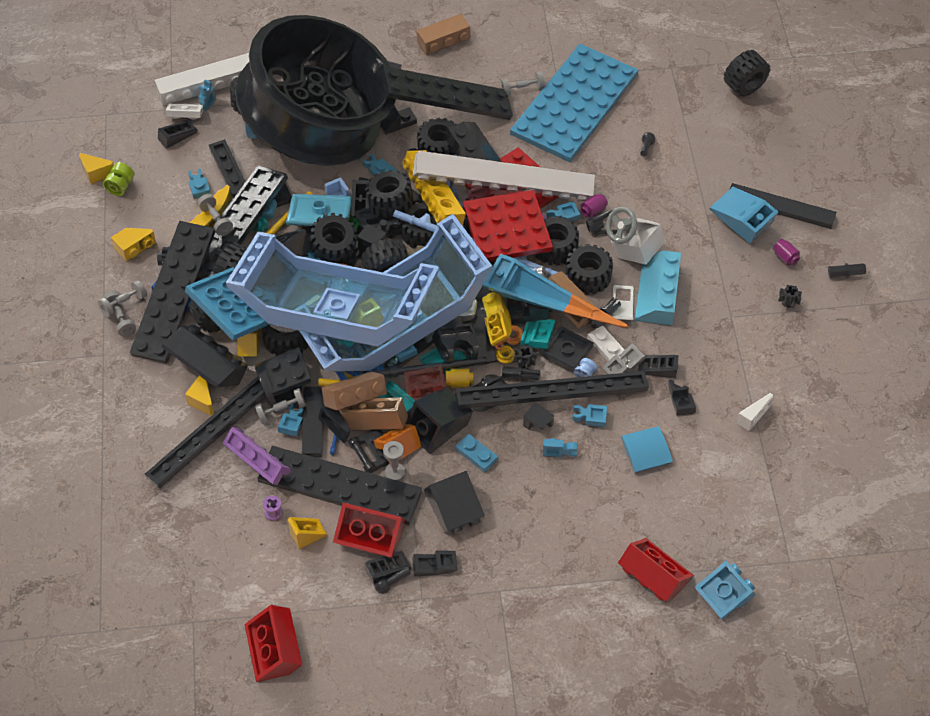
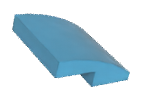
M659 426L621 436L626 455H629L634 473L673 462Z

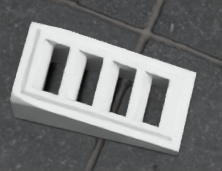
M769 393L741 411L738 415L737 424L751 431L771 407L773 394Z

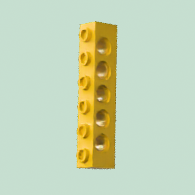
M407 151L403 159V168L407 171L409 178L413 181L416 189L422 196V200L425 201L429 211L434 216L435 221L439 223L454 214L463 226L466 213L448 184L436 182V179L430 178L429 180H419L418 177L413 176L415 154L418 151Z

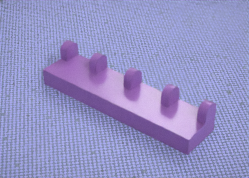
M231 427L223 444L269 482L278 485L281 477L290 473L291 469L288 466H284L279 462L278 458L273 457L264 447L255 443L254 439L245 435L240 428Z

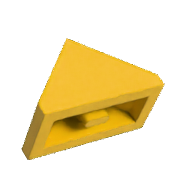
M83 153L79 155L82 167L91 184L105 179L114 166L113 161Z
M199 375L185 393L187 404L211 416L214 414L207 382L206 379Z
M290 517L288 519L290 534L298 549L316 542L327 535L319 519Z

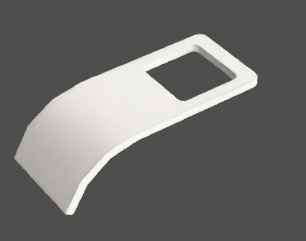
M614 285L613 297L615 298L616 289L630 290L631 293L630 301L617 300L613 304L621 302V306L612 314V317L618 320L633 321L634 287Z

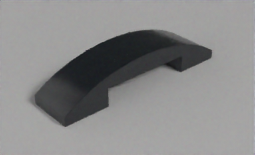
M480 299L477 300L475 316L468 323L472 324L477 335L479 344L478 358L487 357L488 364L497 362L495 349L489 339L484 319L487 317L486 311Z

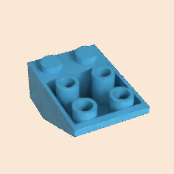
M735 187L728 190L709 208L710 211L749 244L773 223L778 214V211L765 200Z

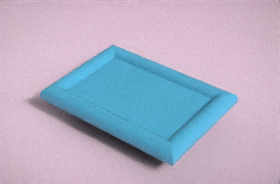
M292 194L286 225L312 226L317 221V218H323L324 214L330 216L331 213H335L336 216L342 214L343 218H349L352 196Z

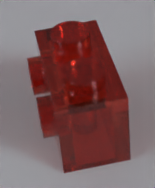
M442 365L404 373L407 394L412 396V398L421 397L424 395L423 393L427 392L434 393L446 387Z

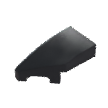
M668 380L676 415L696 413V406L692 395L689 393V387L685 385L681 387L674 384V380Z

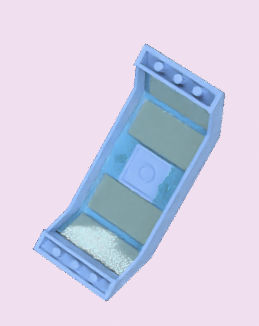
M454 214L437 223V229L424 248L383 272L404 277L418 269L420 263L439 266V272L413 324L379 347L354 342L348 348L344 344L339 345L337 343L338 338L300 331L325 371H370L470 308L493 267ZM367 290L360 305L372 299L381 309L383 319H385L396 296ZM305 304L295 311L313 314L316 306L307 307Z
M257 232L227 280L226 285L268 324L379 347L413 324L439 272V266L420 263L418 269L404 277L296 256L279 242L275 235Z

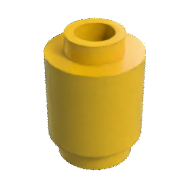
M451 369V371H446V386H451V388H470V384H474L473 372H470L469 369Z

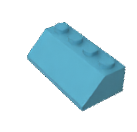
M662 250L656 253L647 264H642L635 321L672 326L681 260L680 252Z

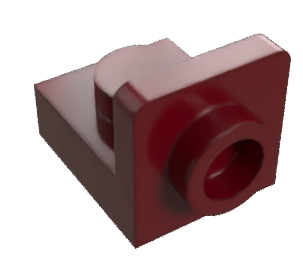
M482 185V187L467 190L468 198H465V200L491 197L488 186Z

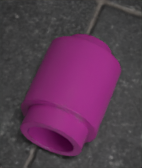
M595 194L581 204V213L591 219L606 209L608 201L604 195Z
M780 239L774 245L775 255L787 266L795 265L800 260V251L788 240Z

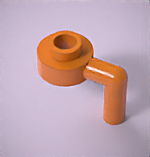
M512 325V331H515L516 335L512 338L509 336L494 346L497 349H502L503 344L506 342L511 345L520 343L523 331L518 326Z

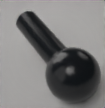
M646 132L642 136L643 146L640 155L643 157L647 156L650 145L654 144L656 140L655 135L651 132Z
M407 566L388 578L377 580L374 588L378 593H387L392 584L412 573Z

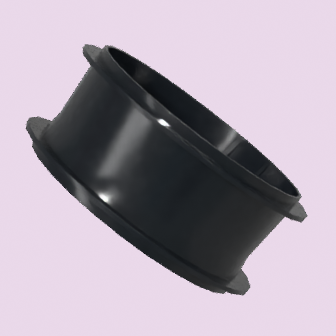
M310 15L285 16L272 20L260 28L252 39L248 55L249 62L240 72L235 88L237 107L244 122L252 132L270 148L289 158L307 164L323 166L342 165L360 159L369 152L379 137L381 121L388 116L396 99L386 97L380 70L383 66L390 67V65L378 48L355 30L323 17ZM272 75H280L283 81L275 80ZM344 110L348 118H341Z

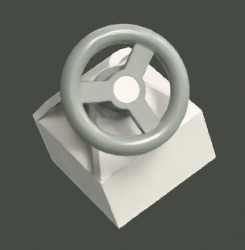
M628 207L615 208L607 218L606 231L611 239V244L617 258L647 264L666 242L659 223L636 218L634 212ZM620 212H625L630 217L620 219L617 216V214ZM612 221L616 223V228L618 229L616 235L612 232Z

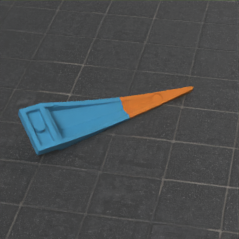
M503 254L498 256L493 269L483 284L485 289L501 294L503 297L628 329L627 324L556 285L520 261Z

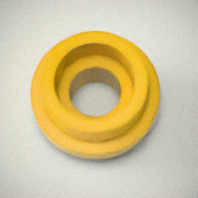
M503 346L502 349L497 350L496 359L502 364H509L514 360L515 352L511 347Z

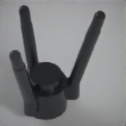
M614 209L597 217L587 219L586 226L589 233L595 232L596 236L607 234L606 230H601V228H604L602 219L608 217ZM618 229L612 230L613 234H617Z

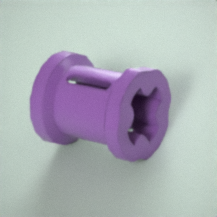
M269 496L264 499L263 508L266 518L269 521L279 520L283 513L280 499L277 496Z

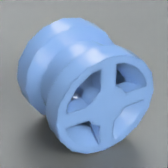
M583 358L580 361V366L575 368L574 374L576 377L592 376V374L598 371V366L592 360Z

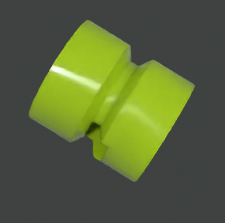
M117 162L103 181V187L112 195L122 196L133 180L135 172L127 164Z

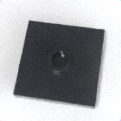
M560 326L551 339L548 349H544L541 356L574 373L575 368L580 366V361L586 358L593 348L594 342Z

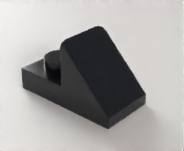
M394 105L388 116L381 121L380 127L386 135L417 124V118L410 107L398 111Z

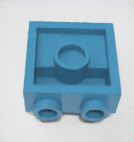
M727 560L695 586L697 591L722 620L756 596L753 591L755 586L748 578L744 581L740 576L742 571L735 563L730 565Z

